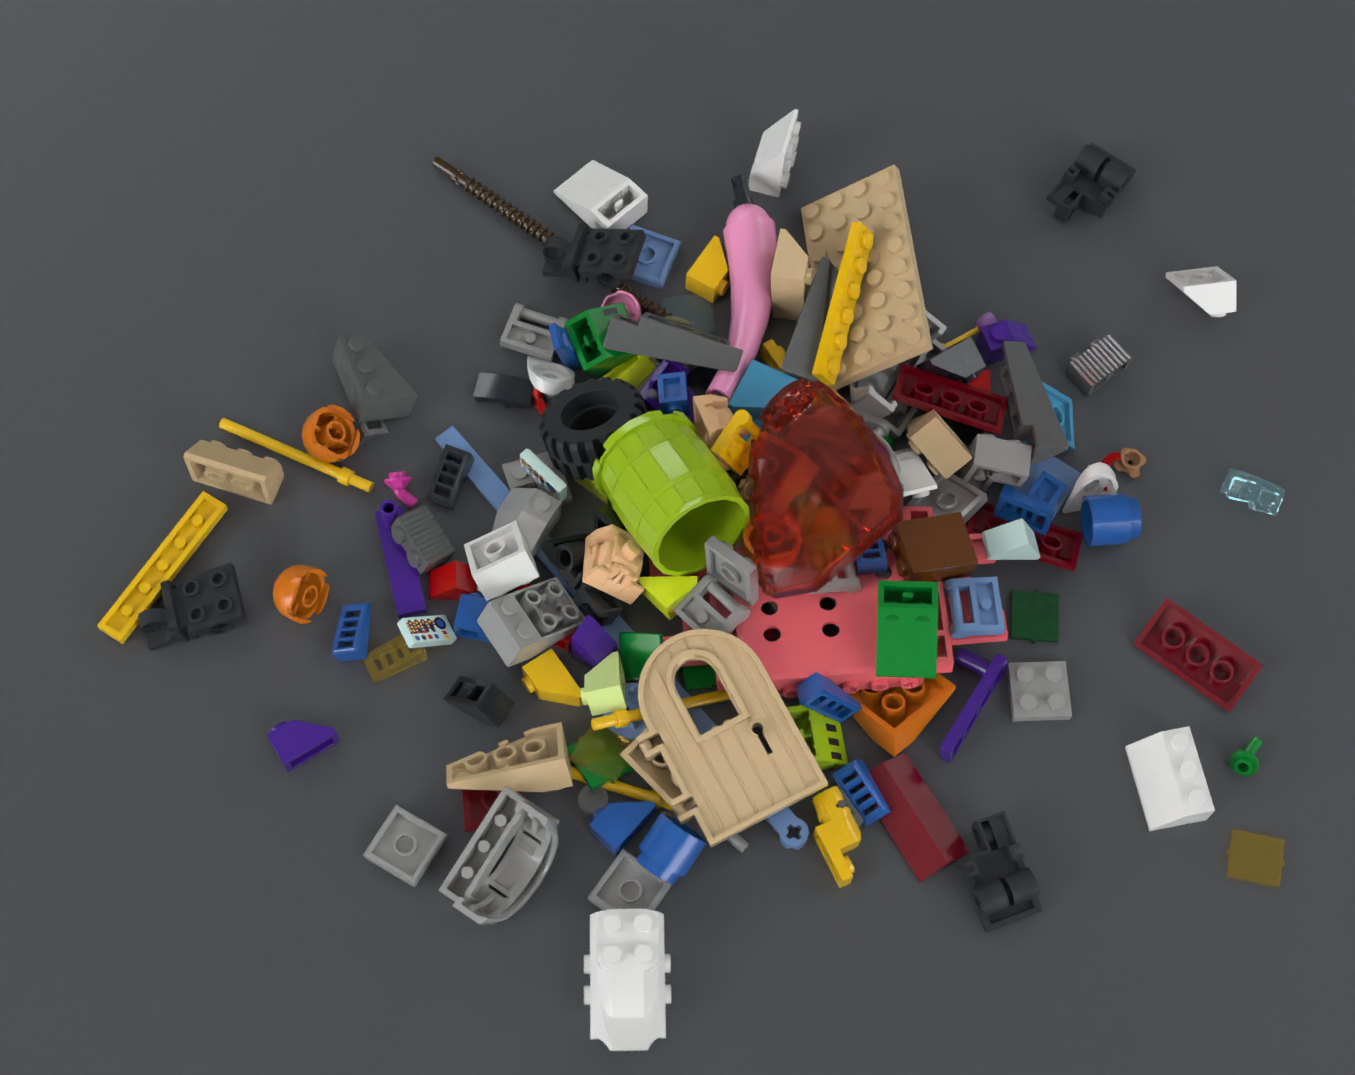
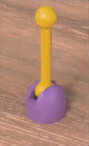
M988 311L978 318L976 328L946 344H941L948 348L978 333L980 327L996 323L997 320Z

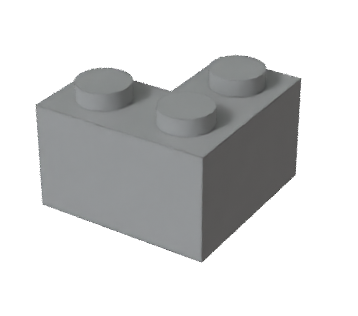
M977 434L968 447L972 459L960 468L959 478L983 492H986L993 481L1021 487L1029 477L1032 446L1023 444L1019 440L999 439L992 434Z

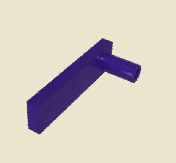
M385 500L380 505V511H375V517L398 618L402 619L427 613L417 568H413L409 564L405 549L401 544H397L394 541L391 533L392 529L390 527L396 518L404 514L403 506L397 507L394 501Z
M964 647L957 653L955 663L982 676L940 746V758L948 763L952 762L1006 672V657L996 653L991 662Z

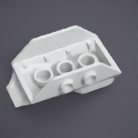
M609 909L590 915V955H584V974H590V986H584V1005H590V1039H600L607 1045L610 1051H646L657 1038H666L665 1004H671V985H665V973H670L671 960L670 954H664V914L647 909Z

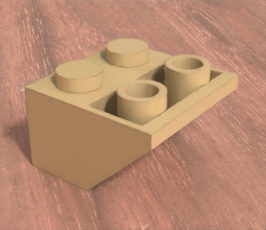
M934 409L906 423L908 444L918 455L920 453L924 454L927 459V466L936 476L940 473L947 479L972 459L971 452Z

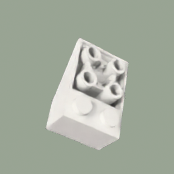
M794 109L763 132L750 173L749 189L751 191L779 198L781 189L787 188L790 168L794 166L797 154L798 135L801 127V122L797 121L799 110Z
M594 160L590 161L554 190V194L592 229H627L647 213L648 195L630 178Z
M906 448L893 451L901 469L898 480L904 485L895 504L902 502V497L912 495V498L925 497L930 495L929 490L938 489L936 482L913 449ZM856 468L858 476L864 475Z

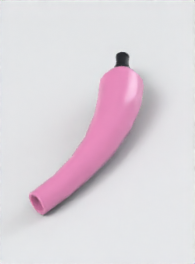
M737 175L731 178L735 197L733 201L734 210L729 214L726 227L723 229L731 287V323L728 341L730 346L744 351L737 371L731 372L718 369L705 392V395L712 394L727 397L728 404L750 362L756 358L768 326L772 308L770 276L777 247L775 222L763 208L755 205L754 198L750 195L747 175Z

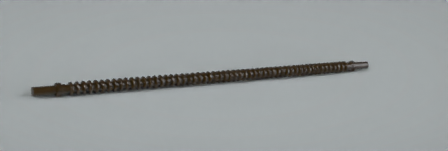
M436 157L433 160L432 165L452 178L455 184L463 186L466 192L470 191L471 196L476 195L477 200L483 199V204L489 203L488 207L490 209L494 208L496 213L501 212L500 215L502 217L507 216L508 221L513 220L514 225L519 224V229L525 228V233L531 232V237H537L538 242L543 241V245H545L546 239L549 236L555 235L553 231L548 232L549 229L547 227L542 228L541 223L536 224L535 219L530 220L529 215L524 216V211L518 212V207L512 208V203H506L505 198L500 199L499 194L494 195L493 190L488 191L487 186L482 187V183L480 181L476 182L474 177L469 178L460 168L457 170L440 157ZM621 281L618 288L611 289L612 293L622 290L635 296L641 309H643V314L648 312L663 318L673 316L671 312L667 314L665 308L660 309L659 304L654 305L652 299L648 301L646 295L641 296L640 291L635 292L634 287L629 288L627 282L623 284Z

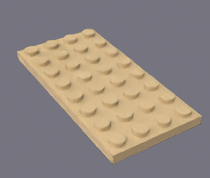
M892 165L802 207L801 213L810 268H813L812 282L822 257H827L839 272L852 222H862L874 235L873 246L870 249L867 260V269L860 286V296L856 301L854 309V319L850 324L847 336V346L843 351L840 362V372L837 375L835 385L830 387L835 391L932 350L931 336L899 169Z

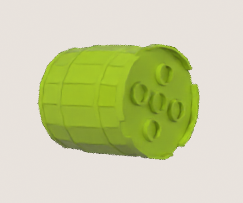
M660 410L650 411L629 420L609 436L603 444L606 451L601 456L600 461L595 459L592 468L594 483L610 500L613 510L617 513L635 542L644 550L653 564L663 574L682 576L697 573L707 568L705 542L712 535L721 542L729 543L732 548L741 540L744 530L750 521L749 506L743 500L734 481L703 440L698 437L697 428L683 412L673 411V414L663 415Z

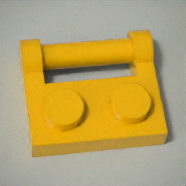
M741 409L732 416L710 450L733 472L741 476L745 469L749 468L752 464L753 458L760 447H765L769 444L771 437L765 429L759 428L752 421V416L746 410ZM741 429H745L751 435L747 442L739 435Z

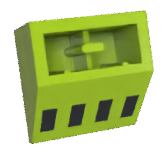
M803 705L786 707L821 770L842 768L848 764L841 724Z

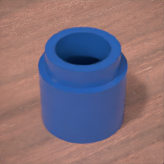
M1124 493L1084 496L1080 507V523L1085 544L1088 547L1127 544L1130 539H1138L1141 533V511L1137 498L1135 496L1126 497Z
M661 812L640 844L639 848L642 851L636 860L653 875L674 885L679 876L685 877L707 841L686 824H680L679 820L675 817Z

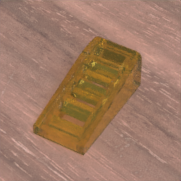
M401 634L369 652L367 659H363L373 682L376 683L427 660L425 648H414L415 651L410 654L406 646L407 643ZM400 648L404 658L399 659L395 650ZM390 653L394 662L390 666L384 656ZM379 658L384 669L378 671L373 660Z

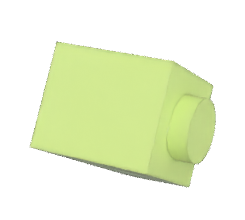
M616 651L612 652L584 675L585 687L580 688L583 705H589L592 716L619 709H627L625 672L619 652Z

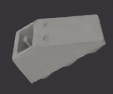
M554 577L489 601L477 619V623L506 666L510 667L531 659L572 634L579 628L585 617L559 579Z

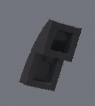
M479 373L473 398L477 402L502 403L506 408L531 409L534 399L532 395L534 386L530 380L495 373Z

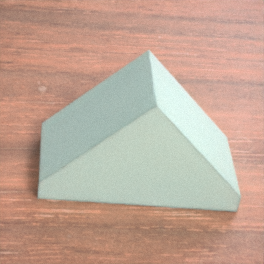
M1023 518L986 530L981 534L988 560H1038L1040 558L1034 532Z

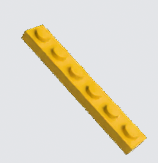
M852 222L812 370V375L824 385L834 386L837 375L840 372V362L843 351L847 346L850 324L854 319L856 301L860 296L861 282L867 269L869 252L873 246L874 235L862 222Z
M203 491L97 625L99 630L123 644L138 626L139 613L151 609L162 595L160 583L166 580L170 583L173 581L228 510L226 504Z

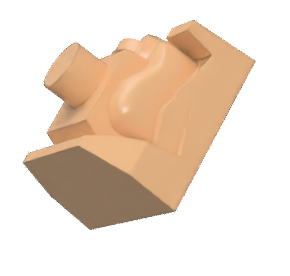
M712 394L693 396L694 426L697 428L698 437L711 449L733 416L728 408L727 397ZM741 429L739 435L745 436L748 435V432L745 429ZM716 456L725 470H729L730 468Z
M613 524L596 529L585 539L582 582L631 605L644 591V587L639 585L644 550L635 542L629 532Z

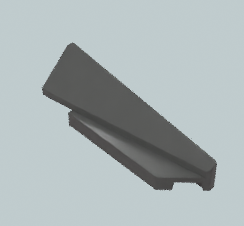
M827 257L821 258L781 365V370L785 374L805 383L819 384V380L812 375V370L838 276L836 266Z
M648 312L641 315L640 321L618 313L611 317L603 343L605 349L731 372L737 371L744 351L730 346V342L726 339Z
M1003 341L1002 348L1006 366L1000 368V380L1004 397L1008 398L1006 407L1013 439L1021 442L1026 441L1027 445L1032 446L1030 465H1036L1068 449L1069 445L1026 343Z

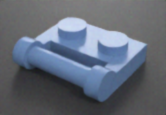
M997 577L956 578L944 582L945 593L948 594L953 624L950 627L952 638L963 639L967 636L1004 634L1005 624ZM961 591H968L972 623H964L960 598Z

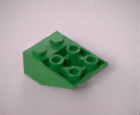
M878 580L876 677L936 679L938 582Z

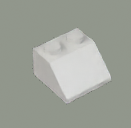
M516 520L464 544L472 576L486 601L495 597H501L506 592L520 585H526L533 579L540 577L534 558Z

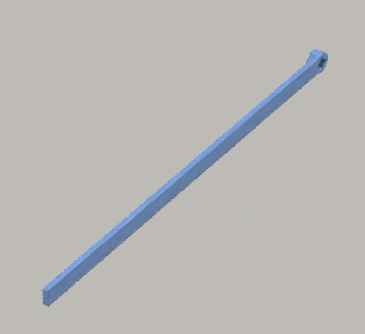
M451 426L435 438L436 443L442 449L448 444L472 454L475 460L467 478L497 511L510 490L454 426ZM452 458L454 463L461 464L460 460ZM549 535L546 538V540L552 539ZM540 547L535 556L553 577L559 579L568 594L574 598L579 589L573 590L567 584ZM581 605V609L587 614L588 605ZM620 615L612 624L602 626L617 642V650L621 653L618 633L634 631ZM675 679V688L681 699L691 697ZM700 707L687 709L701 735L716 726ZM788 807L766 818V821L779 834V841L786 849L794 848L799 850L807 843L809 836L807 824L797 818ZM788 829H799V836L801 838L798 840L795 837L789 839L787 837Z

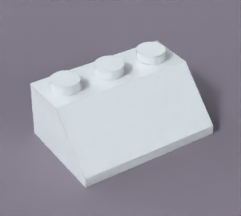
M1190 726L1161 731L1125 747L1149 831L1205 821L1215 811Z

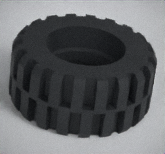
M602 377L601 380H596L595 378L587 379L585 383L580 384L578 382L573 384L572 388L564 389L557 398H553L549 402L548 408L544 409L539 423L540 434L553 466L569 477L573 476V478L578 480H584L585 478L594 480L592 468L595 459L600 461L601 456L606 451L603 444L611 434L626 422L647 413V409L640 391L632 384L618 378L614 380L609 377Z

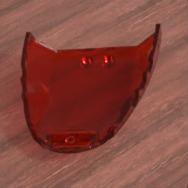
M802 378L782 388L765 406L758 418L763 423L757 440L751 439L748 476L754 480V492L749 494V500L754 504L755 516L750 518V524L756 529L757 539L752 542L762 592L774 599L819 591L902 521L904 489L887 452L873 430L861 415L829 385L819 380L814 382Z

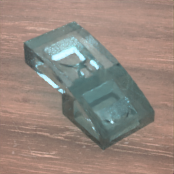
M1232 468L1229 469L1220 489L1221 497L1246 502L1251 510L1275 516L1286 494L1283 488L1265 479Z

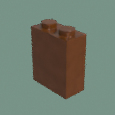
M961 512L899 521L895 523L888 535L889 548L891 551H894L897 559L896 568L898 575L903 577L904 581L938 582L968 577L972 575L979 563Z

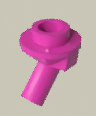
M404 471L388 473L389 478L384 479V483L394 491L398 499L412 509L418 502V499L405 490L412 477L406 476Z

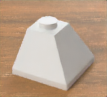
M1218 266L1166 272V278L1210 316L1223 317L1226 316V313L1236 312V280Z

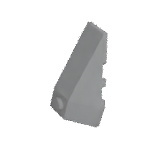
M512 488L497 510L492 531L516 520L534 558L561 517V501L537 488ZM477 587V592L483 595L479 587ZM512 590L506 592L503 596L510 594Z

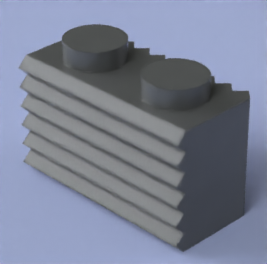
M1111 334L1104 339L1101 337L1096 338L1089 345L1087 351L1083 354L1081 351H1078L1068 360L1069 366L1066 370V376L1084 393V396H1089L1124 371L1131 362V355Z
M427 505L420 506L397 517L390 527L394 541L403 546L407 553L409 564L413 568H417L421 575L441 566L443 563L445 564L455 553V548L452 547V543L449 542V538L443 533V529L440 528Z

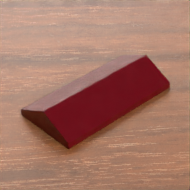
M903 363L892 393V400L927 412L934 409L940 416L1000 435L1008 401L1007 397Z
M985 503L968 520L966 528L968 534H979L1007 524L1009 521L993 516L996 505ZM1050 523L1046 536L1033 531L1040 553V558L1037 561L1072 572L1075 571L1083 533Z
M1168 598L1164 600L1133 643L1137 648L1228 712L1231 711L1264 666Z
M906 753L882 762L870 771L872 778L892 811L879 820L919 883L970 853V850ZM863 782L858 785L859 789L865 787ZM868 793L864 797L868 800L872 795ZM877 803L871 806L873 811L879 807Z

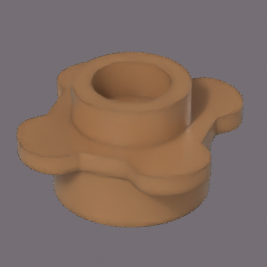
M1125 447L1120 451L1121 459L1114 462V468L1117 471L1127 473L1131 478H1137L1140 475L1139 470L1141 466L1146 463V457L1136 449Z

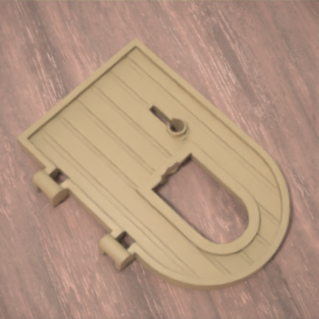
M694 629L672 636L658 646L650 655L643 667L638 685L639 708L648 731L636 737V741L647 761L654 759L659 754L662 755L682 795L669 801L680 824H684L695 817L710 847L723 842L828 786L824 774L756 653L742 640L719 630ZM693 660L706 662L715 670L739 714L731 720L727 719L724 721L722 726H714L712 730L702 735L699 733L679 696L674 683L678 669L686 662ZM756 726L763 729V737L772 750V753L769 755L764 749L759 736L752 732V729ZM659 734L664 744L653 747L650 739ZM693 797L698 807L687 811L683 803Z

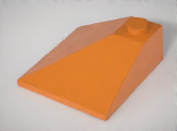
M936 673V679L924 678L922 685L912 689H904L901 686L889 687L884 691L861 689L858 692L849 694L861 704V709L852 716L875 743L895 757L918 737L954 692L956 685L941 674Z

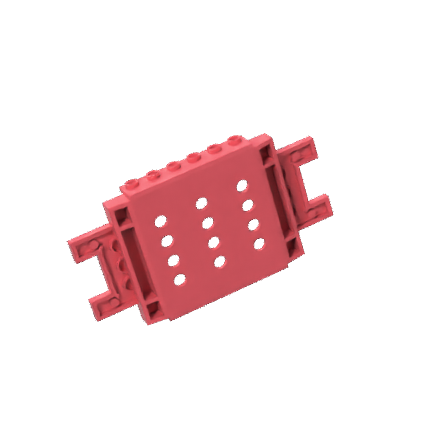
M903 501L894 504L881 529L883 542L888 545V535L896 522L934 516L932 506H904ZM840 507L819 508L808 537L843 533L851 534L849 522L852 520ZM806 509L783 511L780 514V519L786 522L791 520L799 528ZM982 533L969 534L979 562L978 564L995 563L996 560H988ZM875 536L859 538V540H872L875 539ZM888 545V550L886 551L887 568L890 569L892 575L885 580L904 581L903 577H900L897 572L895 553L890 550ZM743 546L740 549L733 548L736 553L743 558L745 557ZM853 546L851 549L856 576L861 582V590L855 593L841 591L809 594L802 552L784 596L773 593L781 572L766 573L757 570L758 582L762 577L770 576L776 583L770 589H764L758 583L759 600L752 607L721 586L740 605L744 604L751 610L747 620L740 623L730 634L742 640L756 653L780 696L785 698L798 697L797 685L815 672L825 676L848 694L858 692L861 689L884 691L889 687L900 686L904 689H912L923 684L924 678L876 677L878 580L882 579L877 578L875 573L857 575ZM864 546V547H861V550H862V549H872V548H871V546ZM834 547L833 553L838 579L845 578L840 549ZM877 554L863 555V558L878 557ZM649 560L650 577L673 576L663 574L653 564L652 560ZM707 568L697 573L682 576H697L698 581H700L707 575ZM946 580L938 581L936 673L953 671L952 645L1007 641L1008 639L1004 610H1002L1005 624L1004 634L967 636L963 639L952 638L950 627L953 624L948 594L945 593L944 582ZM961 591L960 598L964 623H972L968 591ZM710 592L702 597L725 619L731 614ZM830 597L836 601L837 605L832 610H824L820 607L819 603L823 598ZM766 602H773L777 605L778 610L773 615H766L761 611L762 605ZM682 619L683 632L688 631V630H693V629ZM827 624H835L840 631L836 636L828 637L823 633L822 629ZM774 628L780 632L781 636L777 641L770 642L764 638V632L767 629ZM672 636L663 637V641L665 642ZM700 660L686 662L681 667L709 664ZM716 674L717 691L725 690Z

